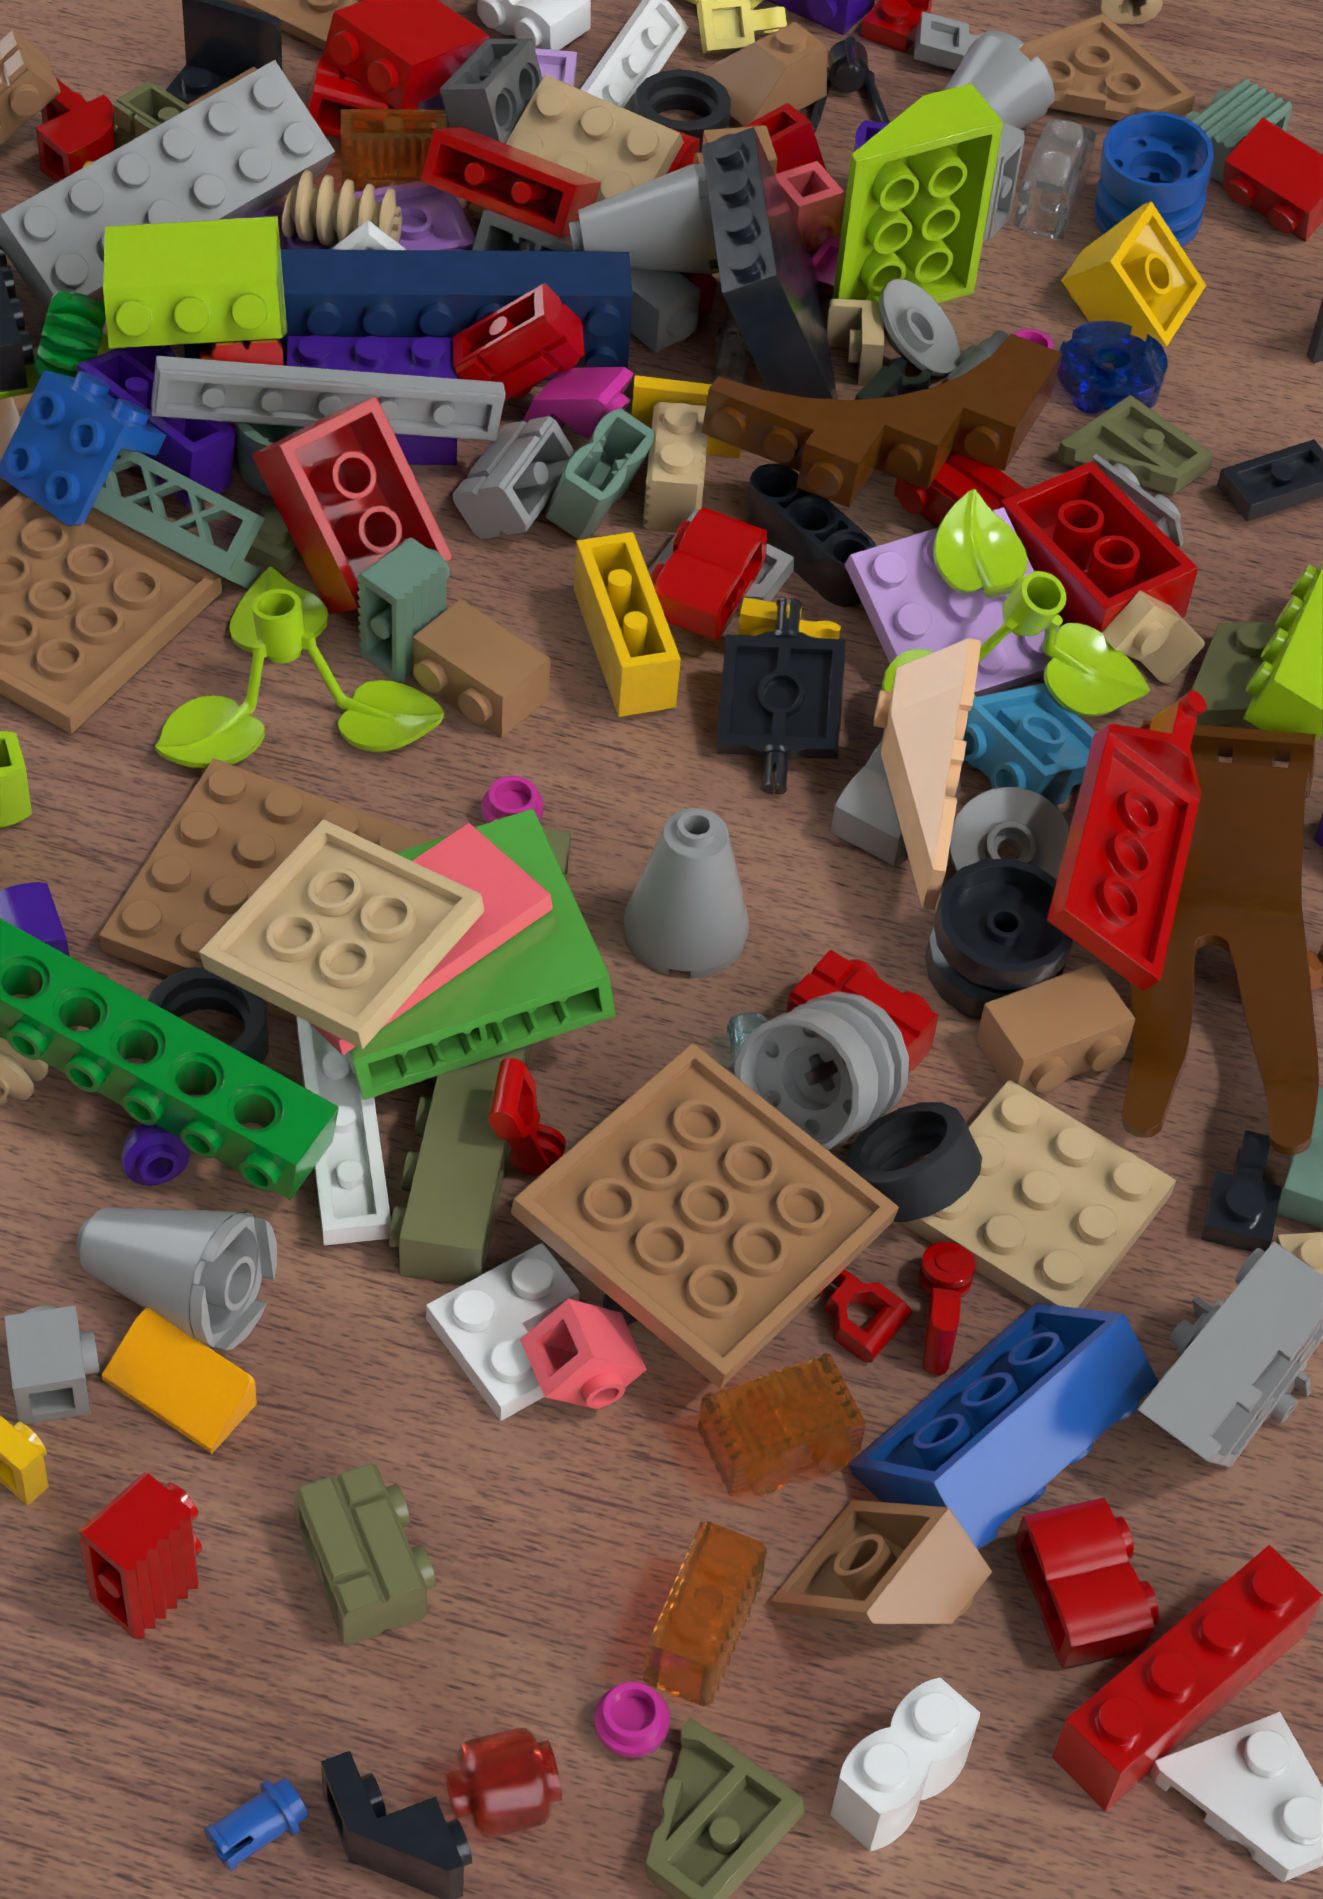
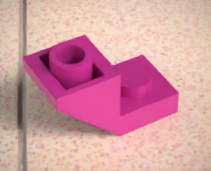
M626 367L572 368L567 371L558 372L533 399L523 421L528 423L530 419L550 416L557 421L561 430L567 424L586 439H589L605 415L620 408L625 411L630 399L623 394L634 373Z

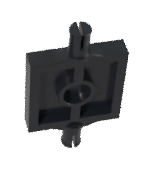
M787 597L780 598L776 602L775 631H769L756 636L726 634L716 742L718 754L754 755L764 759L761 790L768 794H773L775 772L776 794H784L787 791L788 760L798 758L838 759L846 639L814 638L799 632L802 602L798 599L790 598L789 619H787Z

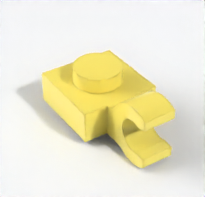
M700 0L696 3L703 54L739 51L755 42L754 34H772L780 28L787 26L785 7L751 10L750 0Z

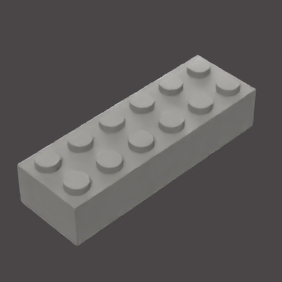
M273 60L1 214L0 246L46 315L52 296L59 290L71 294L78 292L91 296L90 299L102 302L104 301L105 226L247 218L289 194L292 186L299 183L305 170L313 173V179L323 174L335 150L276 60Z

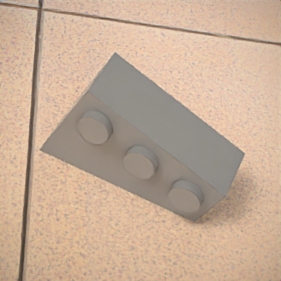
M1275 1241L1266 1252L1257 1248L1247 1258L1236 1275L1235 1282L1238 1284L1236 1289L1222 1306L1216 1305L1199 1325L1193 1342L1167 1370L1154 1390L1137 1409L1207 1462L1232 1467L1323 1340V1275Z

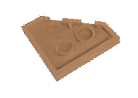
M1104 13L1025 42L1019 48L1030 61L1035 56H1038L1044 63L1053 81L1055 98L1053 104L1048 108L1119 121L1124 117L1142 112H1167L1182 116L1193 110L1196 95Z

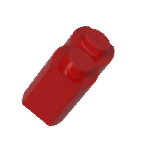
M702 507L692 521L684 520L674 539V553L666 564L659 562L655 566L650 578L668 623L717 641L727 629L741 598L749 591L767 556V530Z
M1105 1498L1024 1515L1015 1537L1016 1546L1026 1579L1039 1603L1044 1627L1061 1667H1072L1145 1649L1154 1629V1624L1158 1623L1159 1608L1152 1586L1146 1580L1140 1581L1132 1565L1129 1563L1128 1559L1133 1557L1134 1546L1132 1535L1125 1519L1122 1516H1114Z

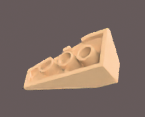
M971 638L897 667L891 692L879 691L873 726L884 728L881 757L921 906L930 910H935L946 873L957 805L955 794L967 741H963L968 711L972 709L981 640Z

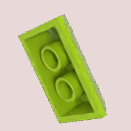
M278 216L105 226L103 294L109 348L283 338L287 333Z

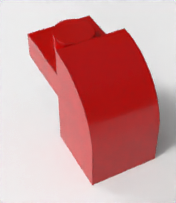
M57 78L61 93L41 110L42 125L36 127L40 170L55 183L82 169L87 161L95 162L117 149L113 105L108 97L103 94L86 102L80 93L73 92Z

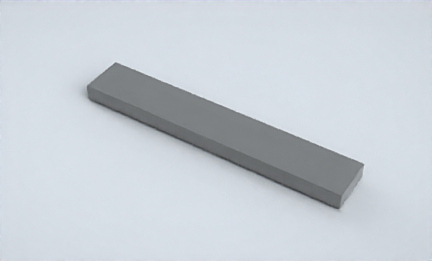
M156 356L151 409L152 416L306 427L348 405L376 396L394 434L496 441L505 399L503 382Z

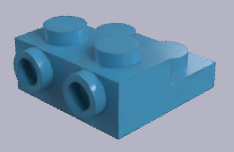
M1044 683L974 697L972 709L968 711L963 741H967L964 761L981 770L990 779L992 789L1000 787L1023 788L1040 794L1054 805H1059L1065 802L1074 785L1082 783L1093 736L1096 732L1078 715L1069 712L1056 702Z

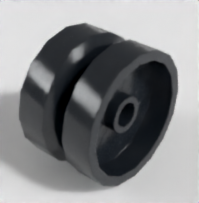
M1009 858L983 859L962 867L945 883L925 953L928 979L945 1002L963 1015L981 1020L985 1003L1063 974L1073 939L1066 936L1061 930L1047 921L1057 879L1038 866Z

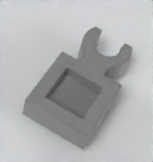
M922 11L916 25L914 59L927 62L932 66L956 70L972 43L984 33L977 36L969 34V24Z

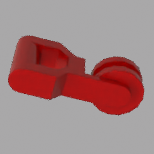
M504 1058L499 1064L488 1121L498 1139H506L511 1147L509 1158L513 1166L523 1173L540 1176L563 1156L566 1140L560 1131L553 1127L539 1124L541 1115L537 1108L536 1083L524 1062L516 1058Z
M939 1242L928 1247L924 1251L918 1275L919 1284L930 1295L922 1364L923 1368L933 1375H943L949 1370L960 1322L961 1298L970 1291L976 1268L975 1258L970 1251L952 1242Z
M844 1269L831 1282L837 1287V1290L829 1298L824 1310L832 1315L834 1340L861 1361L871 1363L909 1319L912 1311L905 1301L880 1282L864 1284ZM825 1288L814 1299H817L825 1291ZM865 1303L875 1310L877 1314L862 1330L848 1319L847 1308L850 1305Z

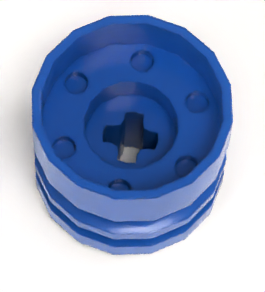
M1167 112L1138 113L1124 117L1110 127L1103 141L1100 162L1101 177L1097 183V196L1094 204L1095 223L1102 234H1105L1143 204L1152 201L1181 247L1196 237L1203 220V208L1206 203L1205 190L1210 181L1214 158L1212 141L1204 130L1185 117Z

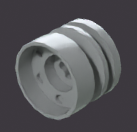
M834 992L815 997L805 1004L795 1007L791 1012L784 1013L756 1029L744 1040L735 1061L734 1076L823 1147L830 1150L849 1139L856 1132L864 1130L898 1105L908 1084L909 1055L901 1031L884 1009L861 995Z

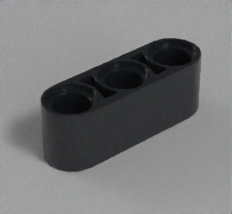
M778 463L765 464L756 468L752 472L749 481L746 523L767 530V544L793 556L794 572L824 599L842 607H853L862 604L845 567V563L851 554L876 547L872 538L829 500L797 488L799 474L795 470Z

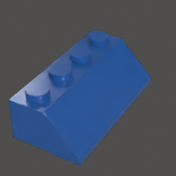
M1035 1303L849 1464V1467L854 1477L882 1502L949 1507L975 1547L979 1549L990 1543L997 1536L998 1528L1021 1507L1039 1499L1046 1490V1484L1067 1465L1084 1458L1092 1450L1093 1442L1114 1423L1132 1415L1138 1408V1401L1150 1392L1159 1381L1125 1314Z

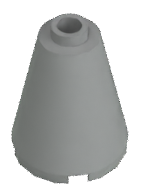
M986 31L976 39L944 89L947 90L972 83L1003 122L1020 130L1041 119L1046 114L1048 107L1053 104L1055 98L1053 81L1044 63L1038 56H1035L1030 61L1019 50L1024 43L1017 37L1002 31Z
M704 163L691 164L579 209L580 221L569 222L573 251L629 252L631 269L707 275L719 273Z
M684 809L676 812L667 820L625 909V940L635 957L655 972L669 976L670 969L690 971V978H705L726 970L741 956L749 932V916L728 828L718 815L705 809Z
M105 1207L83 1223L76 1241L80 1263L86 1273L143 1309L146 1307L152 1309L196 1341H200L209 1348L216 1347L222 1350L234 1349L249 1336L258 1323L267 1302L256 1299L262 1279L267 1278L274 1281L277 1269V1241L272 1225L265 1219L258 1218L249 1212Z

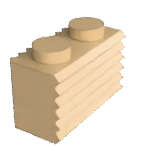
M659 402L654 405L652 419L654 439L649 449L643 526L647 530L677 533L682 522L687 520L695 509L700 510L702 508L708 435L701 432L706 406Z

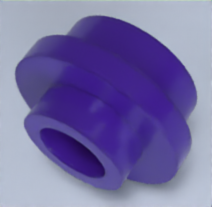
M141 1124L134 1128L126 1137L121 1154L122 1166L128 1178L135 1183L147 1186L163 1184L174 1179L185 1169L190 1158V1150L180 1138L155 1124Z

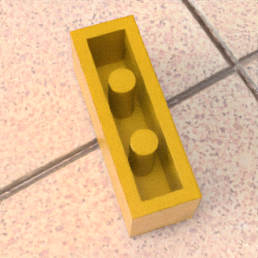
M628 532L576 540L574 593L618 717L676 708L681 658L634 533Z

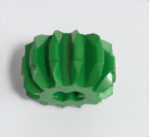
M59 290L52 296L35 361L34 370L38 379L41 378L44 370L76 377L77 364L98 355L106 322L105 304L103 302L90 299L91 296L78 292L71 294Z

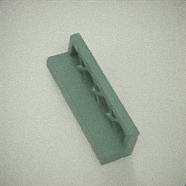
M121 448L118 455L122 457L114 461L105 480L106 487L102 486L92 507L222 577L249 589L260 568L244 559L265 518L139 452ZM135 465L141 466L147 490L129 497L122 496L116 473ZM156 475L166 479L169 482L158 485ZM185 489L188 491L194 514L171 522L167 520L162 497ZM202 499L215 505V507L205 510ZM150 502L152 511L141 505ZM232 514L242 519L243 522L228 551L214 544L208 522ZM197 526L199 536L188 531V529Z

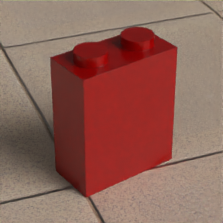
M364 0L334 11L322 57L400 111L440 95V88L489 39V35L439 0Z

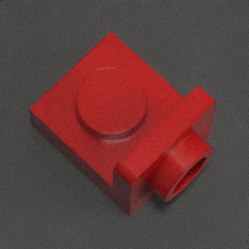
M879 0L863 20L861 37L906 53L915 41L916 25L922 11L931 14L933 0Z

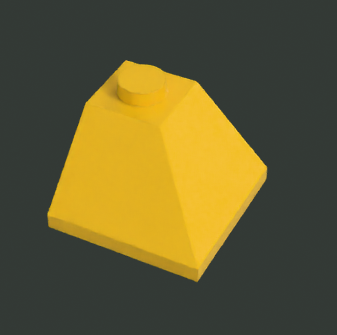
M1152 201L1140 206L1083 249L1061 280L1068 290L1071 299L1079 306L1089 323L1157 349L1166 347L1207 286Z

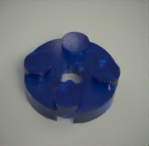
M1097 321L1087 323L1073 330L1072 339L1066 343L1063 341L1059 351L1062 353L1057 376L1063 388L1074 396L1073 404L1082 412L1095 414L1102 410H1109L1129 395L1148 408H1152L1158 400L1168 368L1167 355L1161 344L1149 334H1147L1146 342L1137 336L1131 335L1132 326L1121 322ZM1103 363H1112L1114 368L1106 367Z

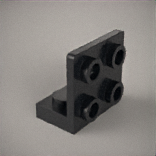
M182 0L186 65L168 86L167 92L188 105L254 66L256 69H259L276 60L283 71L281 21L279 18L221 0Z

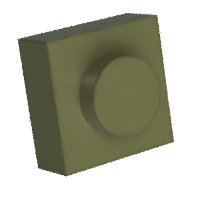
M268 503L258 513L265 520L245 558L266 569L273 567L284 576L302 557L278 508Z

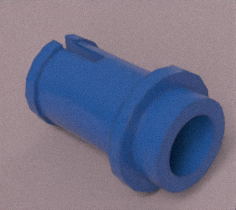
M285 1777L274 1784L266 1779L260 1783L262 1791L260 1794L215 1824H210L204 1828L207 1839L210 1842H215L212 1848L230 1872L236 1869L239 1863L285 1832L292 1837L300 1832L298 1824L309 1817L302 1799Z

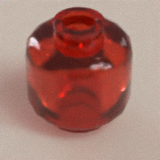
M514 1728L463 1742L458 1751L459 1770L445 1773L446 1786L454 1818L459 1819L469 1816L476 1833L484 1838H495L541 1826L550 1818L552 1803L562 1800L561 1783L549 1740L537 1742L535 1735L526 1728Z

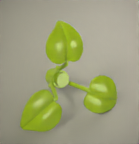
M976 489L966 493L953 505L943 518L934 540L933 557L937 571L942 579L959 593L970 594L983 589L985 596L989 599L1009 595L1002 606L1004 623L980 646L978 664L1011 632L1018 636H1035L1045 629L1042 650L1053 659L1044 669V681L1056 702L1069 712L1083 717L1103 716L1143 698L1150 691L1147 682L1131 660L1121 650H1115L1104 639V634L1098 630L1080 623H1067L1056 632V629L1063 621L1061 616L1057 614L1064 608L1066 603V591L1062 583L1052 574L1043 571H1035L1026 577L1024 576L1027 570L1028 559L1021 540L1013 529L987 506ZM911 649L898 655L889 664L884 673L882 690L891 692L897 667L934 652L926 649Z
M268 567L245 593L230 621L229 629L232 641L241 649L253 654L245 701L239 706L230 698L213 695L198 697L184 703L165 722L160 740L155 745V750L161 757L171 762L201 769H207L213 758L231 765L247 758L254 753L265 738L264 724L257 718L250 716L255 711L264 658L267 657L275 663H289L299 658L302 650L308 652L337 706L346 710L338 721L339 732L350 745L358 749L371 752H386L399 749L436 728L445 716L442 707L434 699L411 686L394 681L379 680L366 682L357 688L353 699L347 697L342 692L316 645V638L327 627L329 620L325 604L313 593L291 583L273 567Z

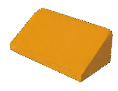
M148 1307L135 1319L102 1373V1380L210 1454L222 1444L257 1405L255 1380L250 1374L200 1341H196Z

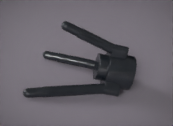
M847 37L845 40L837 42L828 53L827 96L814 102L809 117L814 133L817 131L830 87L832 86L843 92H854L863 87L867 92L877 122L890 123L875 84V74L869 70L868 53L865 47L856 41L854 37Z

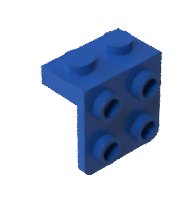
M44 370L0 461V476L66 525L78 527L86 521L120 449L157 456L167 435L147 422L150 414L145 409L125 399L119 398L115 400L108 395L110 386L98 377L83 371H79L76 377H71Z

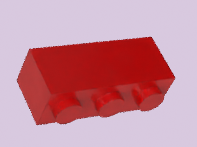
M464 127L434 129L420 182L560 238L571 236L569 222L580 221L578 210L596 202L601 181Z

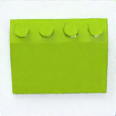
M972 83L922 96L851 154L832 299L879 301L882 288L895 279L908 280L918 285L938 304L974 294L1004 122Z

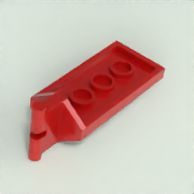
M1194 690L1188 692L1154 716L1151 725L1143 724L1136 728L1110 723L1094 734L1047 921L1061 930L1062 933L1076 941L1142 991L1161 980L1201 797V790L1190 747L1197 716L1202 714L1207 706L1203 696Z

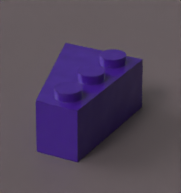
M170 345L115 348L77 364V374L79 371H83L106 382L110 386L108 395L115 400L119 398L125 399L145 409L150 414L147 422L167 435L157 456L146 453L141 454L216 493L230 488L236 432L229 422L152 416L151 401L156 356L177 357ZM135 465V466H134V467H135L136 469H138L141 473H143L141 466H139V465ZM156 475L158 485L169 482L166 479ZM185 489L170 494L185 507L191 506L188 491Z

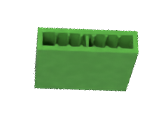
M534 809L502 817L475 828L551 894L553 909L381 1028L364 1049L356 1046L346 1053L363 1100L616 1016L609 972ZM448 836L437 838L431 842L397 852L396 854L413 861Z

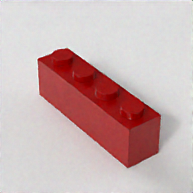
M1268 1545L1066 1718L1052 1758L1106 1812L1150 1773L1155 1760L1168 1756L1305 1636L1322 1601L1323 1594L1273 1547Z

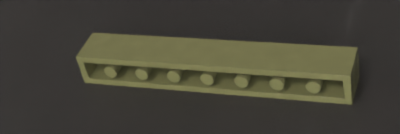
M543 828L567 881L570 865L571 832ZM532 1044L428 1079V1083L435 1084L433 1097L422 1096L420 1098L415 1124V1136L423 1137L420 1152L408 1151L403 1171L402 1191L410 1192L407 1208L395 1206L389 1232V1247L399 1248L400 1276L464 1285L483 1275L510 1151V1145L507 1140L498 1139L488 1121V1114L501 1060L504 1058H516L524 1062L528 1067Z

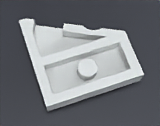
M1280 1712L1154 1761L1150 1775L1155 1784L1164 1791H1167L1172 1786L1207 1813L1204 1819L1205 1823L1227 1840L1236 1841L1245 1846L1251 1853L1252 1859L1281 1882L1323 1866V1787Z

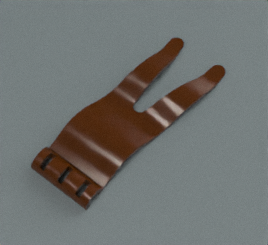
M1143 720L1142 725H1143V724H1150V725H1151V721ZM1195 725L1190 748L1201 790V797L1161 980L1144 991L1130 982L1132 1015L1135 1017L1133 1026L1134 1046L1133 1060L1122 1109V1123L1128 1133L1140 1138L1152 1137L1161 1131L1189 1049L1194 1002L1195 956L1199 948L1206 945H1217L1229 952L1235 969L1247 1027L1266 1094L1270 1145L1279 1153L1296 1155L1306 1151L1311 1145L1319 1088L1317 1041L1302 911L1304 815L1306 798L1310 796L1313 781L1316 734ZM1219 756L1232 757V763L1219 762ZM1275 761L1289 762L1288 768L1274 767Z

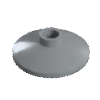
M895 279L885 285L880 293L879 306L892 348L922 371L925 369L930 370L933 376H946L955 370L960 357L958 339L952 324L938 303L925 290L908 280Z
M1017 787L991 789L972 798L956 816L949 848L951 861L955 871L958 872L962 867L983 859H1002L998 855L997 850L1001 847L1009 846L1018 852L1019 858L1017 860L1038 866L1057 879L1070 827L1060 810L1040 794Z

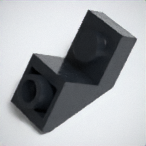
M351 1751L321 1761L322 1793L349 1861L441 1899H457L463 1896L464 1866L472 1864L470 1846L459 1820L456 1818L446 1822L436 1796L387 1815L384 1800L374 1775L368 1773L360 1776Z

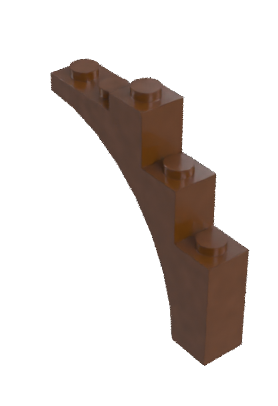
M1010 334L992 356L959 377L929 389L899 396L859 400L804 398L761 390L718 376L708 391L701 433L799 471L797 488L849 508L875 469L927 490L952 451L1005 471L1051 397L1062 353Z

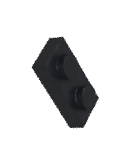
M1313 439L1223 468L1220 471L1217 486L1246 522L1323 497V449Z

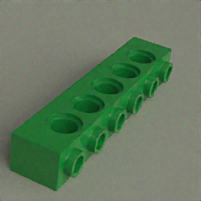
M0 918L1 1038L8 1041L10 1046L21 1056L30 1060L40 1059L65 1073L67 1078L78 1088L91 1093L99 1092L122 1105L126 1112L138 1122L145 1125L155 1124L180 1138L186 1147L195 1154L204 1158L214 1157L239 1171L242 1177L255 1188L263 1191L272 1190L288 1200L293 1198L333 1142L339 1110L338 1106ZM17 994H25L31 997L20 999L12 996ZM83 1026L89 1028V1030L75 1031L69 1029V1027ZM140 1058L147 1062L135 1064L126 1061V1059ZM197 1090L206 1095L195 1097L183 1092ZM252 1122L260 1124L264 1128L257 1130L248 1129L241 1124Z

